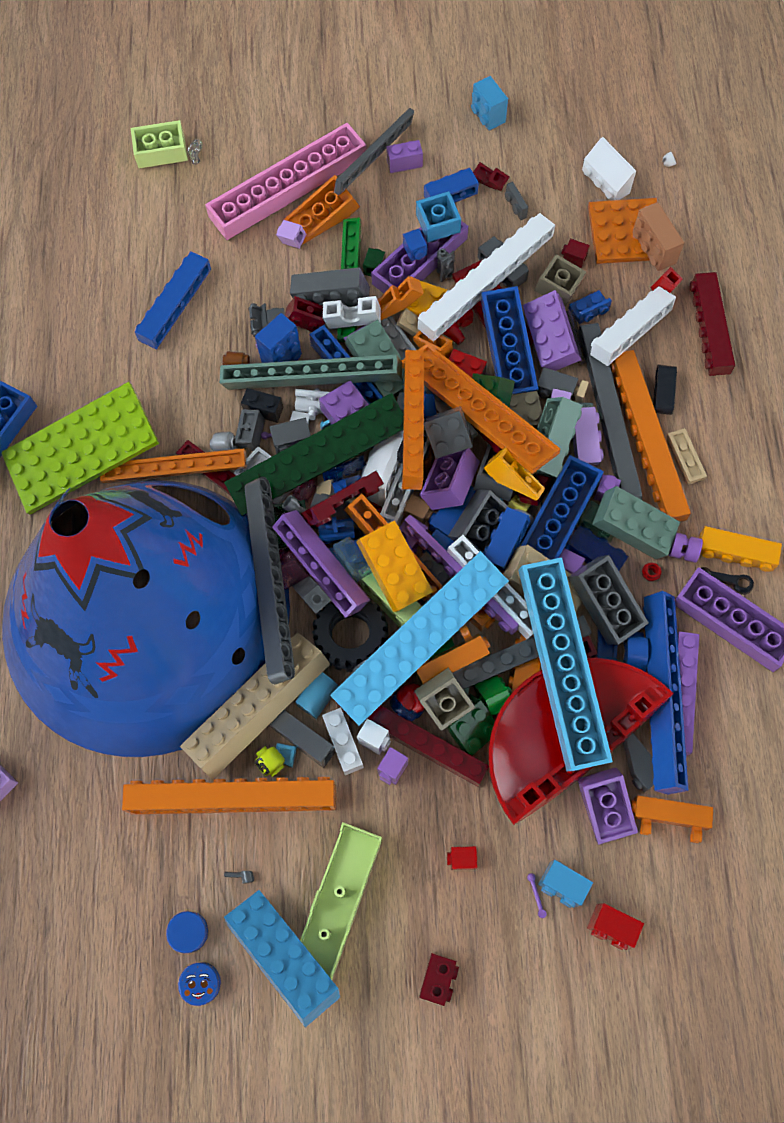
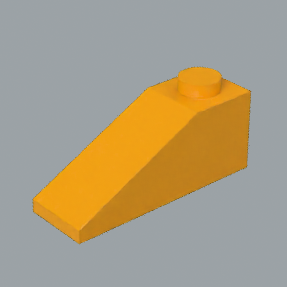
M506 447L493 456L484 467L488 475L497 483L534 500H538L545 490L537 479L515 460Z

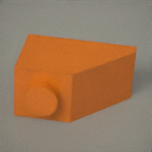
M419 331L413 337V341L419 348L428 343L447 359H449L453 351L452 340L442 335L435 341H432Z

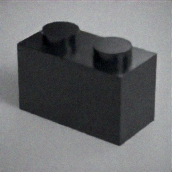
M250 388L246 389L241 401L242 410H259L265 420L278 423L284 408L281 397Z

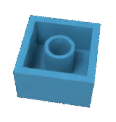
M491 76L474 83L471 109L480 118L482 125H485L490 131L505 123L508 97Z
M449 191L416 201V216L427 242L461 232V217Z
M557 860L549 863L538 883L542 887L541 891L550 897L556 895L561 898L560 903L568 908L582 906L593 884L592 881Z

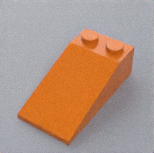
M336 175L332 176L283 219L303 227L307 235L302 245L342 222L343 219H347L360 208V205L347 189L340 195L334 193L336 179L338 178Z

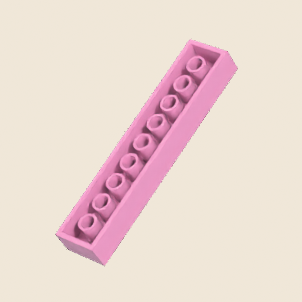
M345 123L205 204L208 216L224 238L229 240L326 183L332 176H338L343 173L367 150L366 144L352 127Z

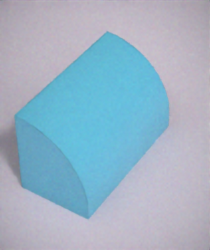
M322 672L301 693L295 703L303 711L317 719L332 697L330 695L339 686Z

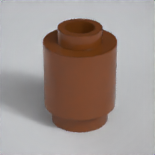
M227 351L226 355H223L222 362L223 365L250 364V356L245 355L243 352Z

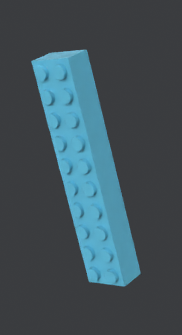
M480 551L330 696L360 725L509 580Z
M562 557L522 565L518 572L566 771H575L611 763L613 761Z

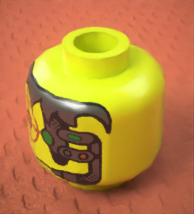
M264 746L256 753L258 757L255 759V765L264 776L270 775L273 777L284 768L285 758L276 747L272 746L267 749Z

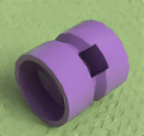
M676 532L669 556L679 559L684 557V560L696 563L700 556L703 539L696 537L688 539L687 535Z

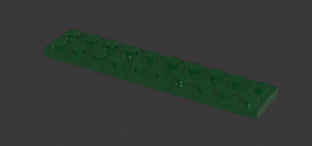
M390 393L224 483L241 516L248 514L245 496V485L260 477H265L270 483L272 500L402 432L404 414L395 397Z

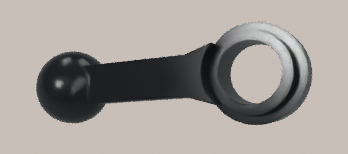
M701 567L702 570L720 582L733 585L735 591L739 594H748L753 590L754 581L748 575H729L713 572L707 567ZM745 579L749 582V586L742 588L738 585V582Z

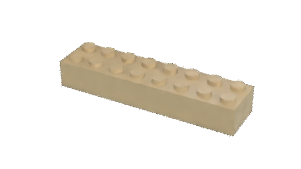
M298 632L291 638L295 668L293 679L276 685L272 684L268 679L265 663L180 746L212 780L330 665L323 653Z

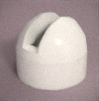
M672 152L664 155L662 159L664 166L671 167L677 164Z

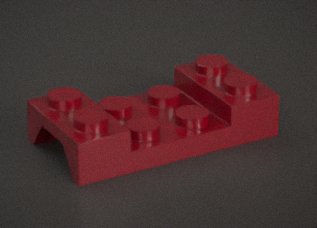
M376 470L305 510L301 515L309 526L315 525L318 527L332 520L331 515L336 513L334 508L340 506L348 499L357 498L361 494L366 498L380 491L378 487L384 483Z

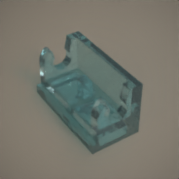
M350 537L333 545L334 553L355 582L372 573L365 558Z

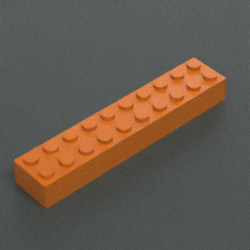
M281 777L276 778V781H268L267 778H255V782H248L247 779L237 778L234 779V782H226V779H214L213 783H208L204 779H194L193 783H184L185 780H172V783H164L163 780H152L151 784H145L143 781H130V784H123L122 810L132 815L336 810V784L334 780H330V777H317V780L312 781L309 780V777H298L297 781H288V778Z

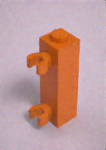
M462 626L459 631L464 639L463 642L428 659L416 670L422 683L425 684L448 667L453 673L490 654L488 648L491 646L486 636L481 637L478 633L472 637L467 626Z
M639 795L630 802L634 819L641 820L640 834L642 835L651 834V822L691 828L690 842L701 843L702 830L712 829L713 807Z

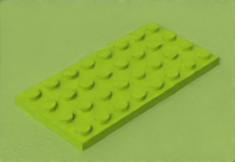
M127 382L2 451V456L25 511L31 515L60 499L69 488L70 490L67 494L160 443L132 384Z

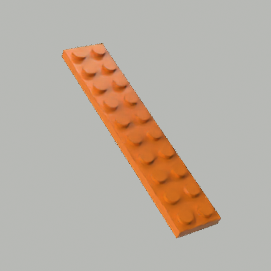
M427 343L418 349L424 351V386L452 409L461 406L464 416L469 423L501 449L506 447L515 460L530 473H535L560 454V448L430 344ZM405 358L401 360L402 368H404Z

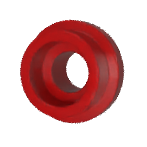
M647 563L642 568V576L647 581H656L661 576V568L656 563ZM648 570H652L654 575H650Z

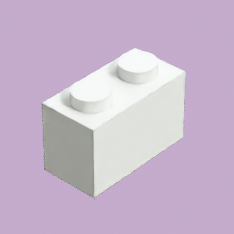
M369 719L365 721L357 735L359 744L378 755L382 751L386 752L391 743L389 730Z

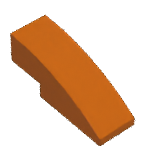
M408 276L398 287L392 285L378 299L381 307V320L405 309L424 294L419 279Z

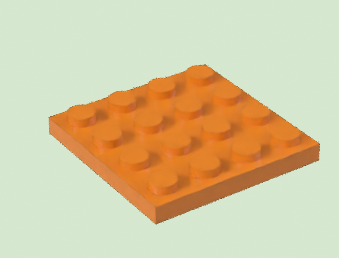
M657 198L589 202L588 210L596 264L650 261L647 253L642 250L638 239H635L633 236V228L639 209L656 203Z

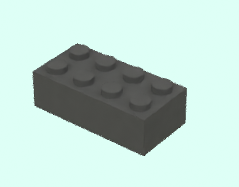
M360 267L291 275L290 295L292 298L296 296L323 306V302L341 300L343 305L355 307L358 305V298L369 297L370 286Z
M609 555L595 558L568 577L607 645H619L648 624L646 617Z

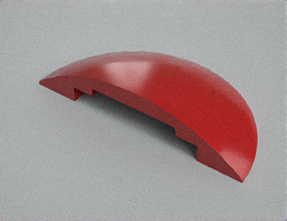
M587 658L611 753L645 723L674 693L655 677L639 668L615 660ZM542 670L526 679L508 697L495 720L490 738L489 769L493 789L503 811L513 825L546 805L595 767L566 771Z

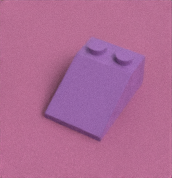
M617 767L581 777L578 780L582 799L598 845L638 833L624 777Z

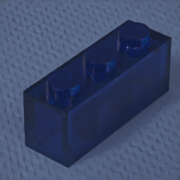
M581 526L576 529L565 549L585 558L584 562L586 564L599 556L609 555L618 571L621 570L629 557L622 549L611 546L606 539L598 538L590 529L582 528Z

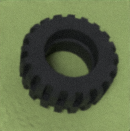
M371 599L359 612L346 617L361 619L369 627V637L359 647L343 648L334 642L332 631L338 622L346 618L333 602L326 604L323 610L316 613L317 619L313 621L314 630L312 634L315 646L329 661V666L333 665L335 669L340 671L346 669L347 672H352L358 664L368 659L388 640L386 616L380 610V606L376 602L372 603Z

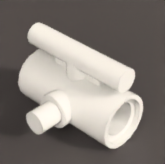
M296 389L295 410L298 412H308V418L315 420L318 413L323 414L319 398L329 392L319 389Z

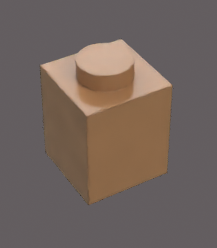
M415 495L410 496L403 510V518L406 519L411 515L423 524L426 521L428 522L433 514L432 509L427 503Z

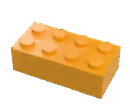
M395 520L356 541L393 612L399 611L433 592Z

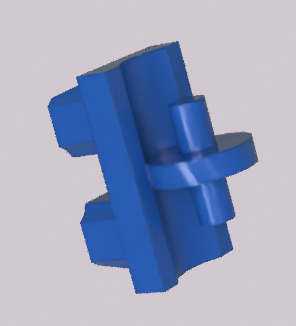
M332 517V521L318 526L319 538L325 544L333 543V541L339 539L351 541L355 537L354 523L351 518L337 520L336 517Z

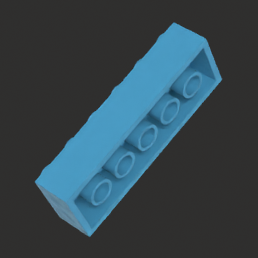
M260 890L224 917L228 928L305 1028L341 998L339 988Z

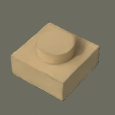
M582 380L580 387H575L573 396L576 397L575 402L582 404L589 382Z

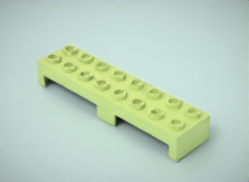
M342 822L340 834L320 888L316 892L309 911L310 915L300 939L331 980H333L383 840L381 836Z

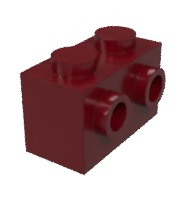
M294 296L286 307L285 316L300 328L313 332L325 324L323 306Z
M431 953L419 998L445 1006L446 1002L450 1003L453 993L450 984L452 979L456 980L459 967L456 966L457 961Z

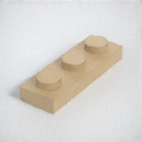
M686 429L668 433L666 437L687 484L705 480L707 475Z

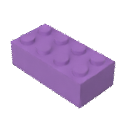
M556 290L523 305L542 368L545 367L557 371L581 360L563 300Z

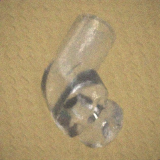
M195 139L188 148L192 164L200 162L198 154L202 149V142L199 139Z

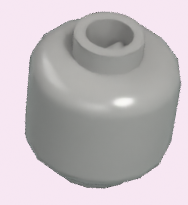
M217 432L210 440V448L213 452L238 449L239 446L234 443L236 436L232 432Z

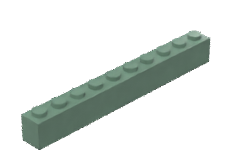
M398 355L221 365L219 383L226 389L233 390L341 384L348 381L352 383L402 380V361Z

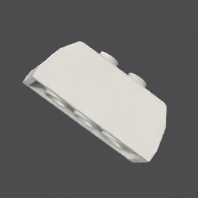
M403 431L375 445L369 453L367 465L362 470V477L376 470L384 484L378 487L380 491L367 497L368 500L381 507L384 506L401 463L397 462V451L403 440Z

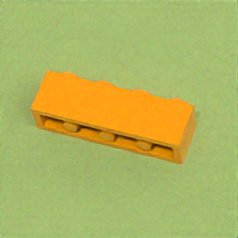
M707 526L700 532L699 538L703 539L700 555L705 558H718L726 563L735 562L743 567H757L765 572L773 571L779 565L781 543Z

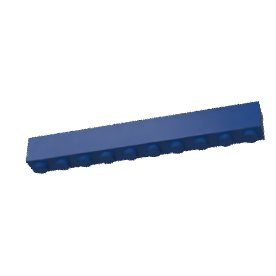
M660 591L643 597L644 616L648 621V624L644 626L646 638L648 639V674L655 677L674 693L650 717L654 791L669 795L689 790L675 596L665 591Z

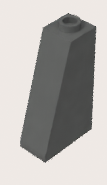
M303 569L288 581L315 613L331 601L327 594Z
M285 710L268 725L322 768L327 765L336 753L332 744Z

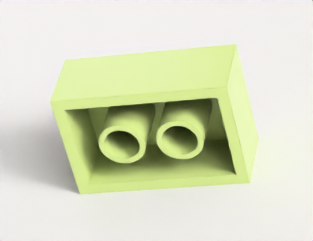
M180 120L131 128L133 152L138 168L188 161L185 137Z

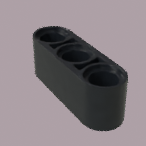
M657 365L653 406L658 414H673L677 377L676 366Z

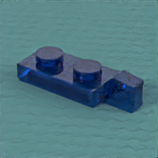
M358 456L323 473L324 481L333 480V482L344 479L343 475H351L355 473V470H362L367 465L364 456Z

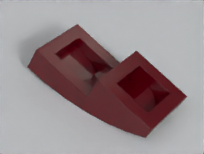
M481 162L473 171L480 184L499 191L503 189L510 177L498 168H495L493 171Z

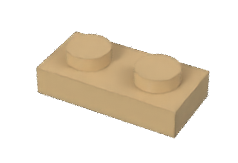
M405 308L396 325L413 336L420 331L418 330L419 316Z

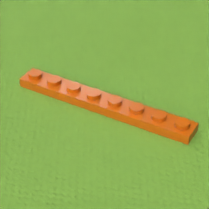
M243 448L129 460L100 476V481L102 483L246 469V450Z

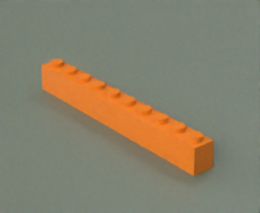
M634 350L625 351L610 364V369L615 377V387L620 392V402L625 407V417L631 424V434L636 439L637 452H640L642 457V467L646 469L648 474L647 482L653 489L654 502H657L658 510L680 522L686 521L691 512Z

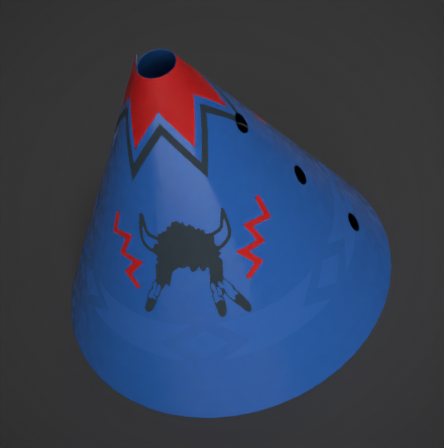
M169 480L130 482L62 502L70 490L69 488L57 502L28 547L9 585L2 619V640L4 655L11 678L26 705L40 721L61 737L85 749L121 757L156 756L183 750L180 746L266 663L248 514L241 516L236 504L224 496L206 488L184 482ZM152 486H172L203 494L226 510L230 523L227 525L215 523L179 500L154 489ZM78 502L82 503L88 511V522L84 529L72 536L57 534L52 529L51 522ZM281 562L282 577H283L284 592H285V600H286L287 615H288V622H289V618H290L289 587H288V583H287V578H286L285 570H284V567H283L282 562ZM141 569H146L150 575L148 584L140 589L135 588L133 585L134 576ZM193 611H198L200 614L199 624L193 629H188L186 627L187 616ZM238 648H243L245 651L243 661L238 665H234L232 663L233 653Z

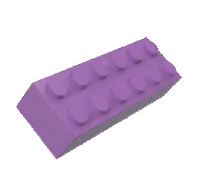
M461 221L460 233L427 242L420 227L419 229L427 244V256L419 260L410 261L402 243L371 272L372 285L382 293H385L392 285L398 287L408 276L423 281L437 268L438 250L443 248L451 253L467 240L468 225Z
M698 567L676 597L675 606L770 671L774 672L779 669L784 663V624Z

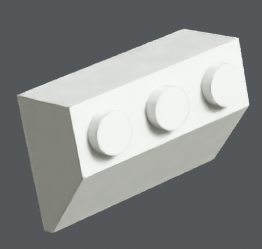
M604 137L597 142L585 157L582 168L584 174L611 201L620 200L630 194L636 170Z

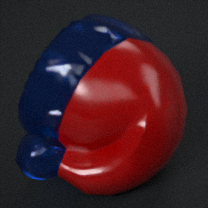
M412 683L403 686L390 700V706L393 711L409 721L416 720L425 711L424 706L414 691L420 687L418 684Z

